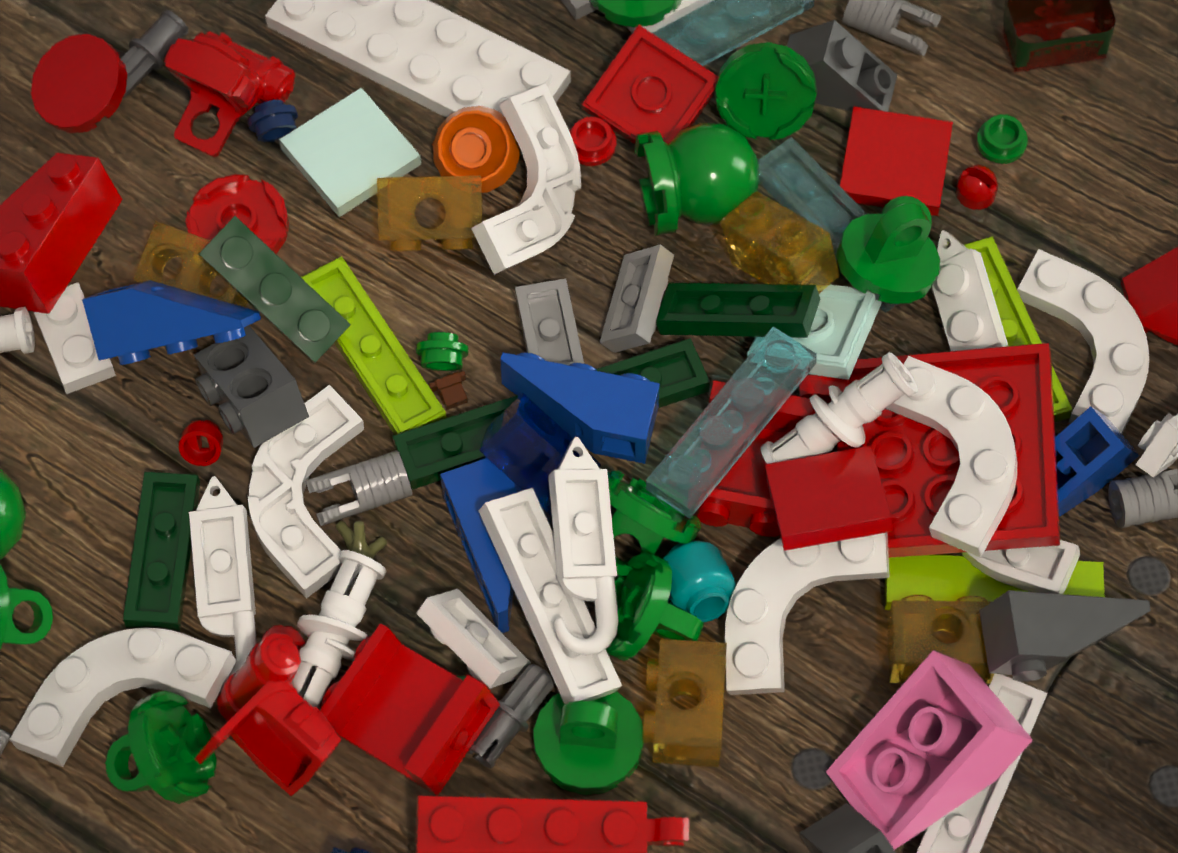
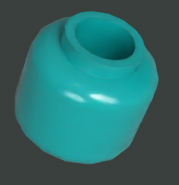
M693 541L686 544L679 543L671 548L663 558V560L669 562L672 570V588L668 603L694 615L703 623L720 617L727 610L736 587L734 577L720 549L710 542Z

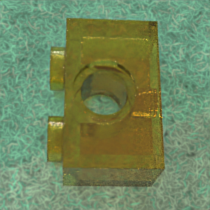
M481 176L377 178L379 241H390L391 251L422 250L421 240H442V250L473 249V239H476L471 228L483 222ZM428 199L440 201L446 211L443 223L433 229L422 227L416 217L419 205Z
M911 595L901 600H892L887 621L889 683H905L934 650L970 664L986 684H990L994 674L989 673L979 610L991 602H988L986 598L981 596H964L956 601H933L928 596ZM937 631L951 632L957 637L958 642L944 644L938 641L933 633Z
M660 639L659 658H648L646 691L657 692L656 710H644L642 743L654 744L652 763L719 767L722 745L727 643ZM686 695L696 700L698 705L689 710H680L674 707L670 701L677 696Z

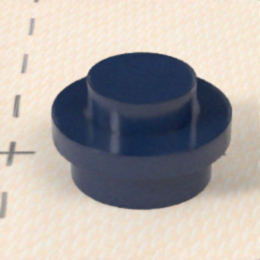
M270 100L256 106L254 109L255 113L247 120L250 131L256 132L259 141L271 142L281 139L296 129L295 120L298 118V113L293 105H284L282 100Z

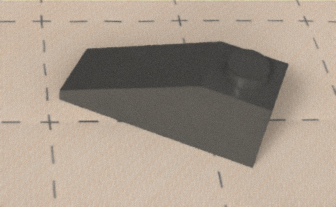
M1008 590L979 610L989 673L1010 674L1015 681L1021 682L1043 678L1046 676L1047 670L1120 631L1150 612L1149 600Z

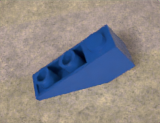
M151 280L105 290L82 299L98 360L118 356L120 365L150 358L149 349L161 346L166 347L167 354L190 350L198 347L197 338L213 335L215 344L239 339L246 336L244 327L261 320L259 311Z
M502 352L500 359L502 385L573 439L578 437L590 452L643 464L646 463L659 408L660 383L650 382L647 378L633 373H626L620 376L600 372L594 367L583 363L565 365L545 361L542 357L532 353L514 355Z

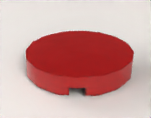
M91 34L71 35L55 43L41 57L33 74L31 96L35 110L48 124L70 134L88 132L98 127L95 123L101 121L104 116L109 119L117 111L125 95L128 75L125 63L121 61L118 52L104 39Z
M240 174L217 178L197 192L193 198L194 203L190 207L189 212L187 211L185 222L191 246L197 254L209 244L234 216L244 223L275 254L278 253L286 242L289 219L284 198L272 184L262 179L261 182L250 180L249 175Z

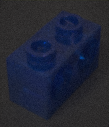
M522 393L486 429L479 451L523 491L533 488L541 507L552 516L548 475L553 470L558 469L573 438L530 398ZM573 451L574 456L579 457V453ZM591 456L600 469L601 464Z

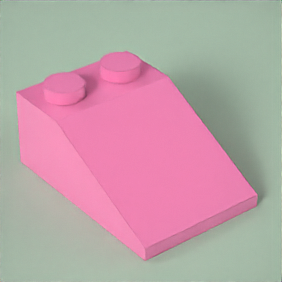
M933 650L827 769L826 773L853 809L881 830L895 850L994 783L1033 739L970 664Z

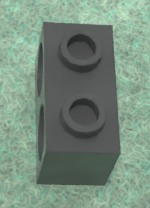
M248 325L244 327L246 336L228 342L214 343L194 354L201 372V376L195 378V382L209 406L216 403L219 404L217 407L229 431L232 434L241 431L255 448L309 417L295 378Z

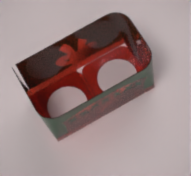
M1005 0L1003 35L1015 72L1106 59L1116 24L1110 0H1008V3ZM1048 24H1053L1050 26V30L1046 27ZM1073 27L1084 28L1092 33L1061 38L1067 29ZM1031 34L1040 37L1044 41L1028 43L1019 37Z

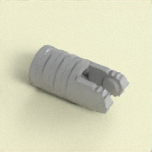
M849 0L842 23L925 56L929 45L918 36L896 29L901 16L916 21L920 25L933 28L938 26L942 16L904 0Z
M397 450L305 480L309 493H321L333 489L337 484L350 481L356 499L343 505L338 503L323 508L322 512L317 513L320 526L412 496L410 482Z
M1178 469L1162 471L1155 477L1146 474L1139 477L1112 481L1109 484L1108 497L1111 513L1119 528H1127L1149 522L1153 523L1160 520L1178 518Z

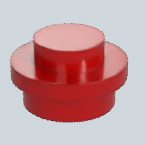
M585 117L577 121L569 130L576 147L579 164L585 166L601 165L610 160L614 155L616 135L604 120L597 117Z

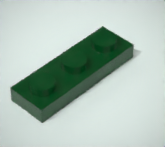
M236 216L198 254L210 268L256 311H259L273 327L313 364L351 325Z
M669 283L660 305L656 325L660 335L808 338L821 299L816 285Z
M144 472L123 622L126 628H160L180 632L192 548L189 512L196 511L200 489L198 475Z

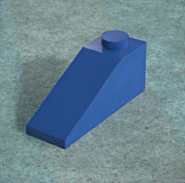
M1092 406L1055 437L1059 517L1102 489L1140 456L1107 416Z
M502 453L440 475L444 502L495 626L501 633L509 631L514 589L481 518L479 509L486 502L526 489L517 469L509 471Z

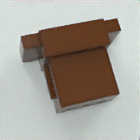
M465 371L456 372L429 383L432 392L437 391L446 410L467 403L468 398L462 386V381L466 380Z

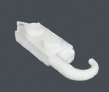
M942 230L937 248L940 257L939 275L932 288L950 350L961 351L1008 347L981 253L972 248L968 249L953 235Z
M575 437L570 442L558 469L553 470L548 475L557 578L562 589L570 596L582 601L595 602L597 629L591 637L580 639L568 631L562 618L555 619L554 626L556 635L563 646L573 653L591 655L600 653L609 647L617 634L619 621L615 589L617 569L607 469H599L580 439ZM573 451H577L579 457L574 456Z
M213 476L196 511L189 512L197 615L201 625L211 634L221 637H234L236 664L231 670L230 676L243 666L251 649L257 644L254 620L256 610L247 510L243 505H237L219 480ZM220 489L219 495L212 496L215 490Z

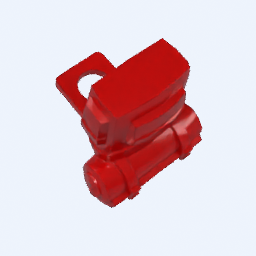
M210 31L206 34L200 32L193 40L178 38L175 44H171L164 60L166 63L165 67L188 87L191 93V100L174 132V138L214 158L219 156L237 121L256 103H264L270 100H282L285 102L290 94H292L295 72L283 65L280 59L274 56L269 59L232 42V38L222 32L220 35ZM211 106L219 108L216 114L219 119L217 133L209 139L197 138L192 128L194 120L202 113L209 112Z
M273 633L265 637L260 643L254 645L246 662L236 673L227 678L217 697L218 710L228 722L195 757V760L201 765L231 736L238 746L251 758L252 762L290 796H293L314 777L341 741V738L323 713L317 707H312L299 695L297 689L291 684L301 663L299 650L293 643V638L287 634Z

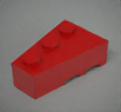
M56 153L0 205V307L13 309L26 307L28 311L50 314L122 202L121 196L98 157Z

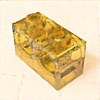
M757 190L720 220L731 263L764 284L816 285L820 294L840 276L830 233Z
M155 221L133 280L138 283L151 280L245 308L248 304L230 285L223 295L218 297L211 296L210 285L218 274L198 256L209 244L210 240ZM174 257H181L183 263L181 272L175 278L165 280L163 275L165 264Z

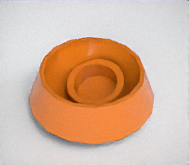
M472 106L464 107L450 114L440 125L433 142V157L441 177L452 187L471 194L485 193L505 184L515 172L520 157V147L503 114L488 107Z

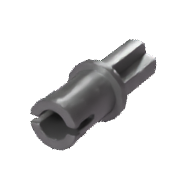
M164 10L160 18L140 39L133 38L130 41V50L121 58V61L125 63L128 73L124 97H127L152 69L159 70L163 65L162 59L167 54L171 44H175L178 38L187 35V25L172 11Z
M535 664L527 666L502 700L498 701L500 706L467 753L471 755L473 752L476 753L473 758L491 769L519 731L526 732L529 728L526 721L554 687V681L550 674Z

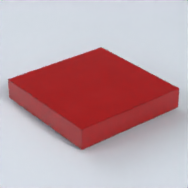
M638 25L582 103V110L593 117L604 120L614 131L634 144L637 134L658 131L663 141L669 144L681 130L691 127L716 92L718 76L641 25Z
M854 106L838 200L885 207L891 200L897 197L910 196L922 201L929 209L931 215L938 216L953 122Z
M871 446L765 464L766 479L784 551L893 531L891 513Z

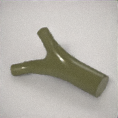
M344 521L336 524V529L343 536L349 551L374 559L376 554L387 545L384 537H379L368 545L366 542L365 526L362 521L354 523V532ZM359 573L357 574V576H356V578H355V581H354V583H353V585H352V587H351V589H350V592H349L348 596L350 595V593H351V591H352V588H353V586H354V584H355V582H356V579H357Z

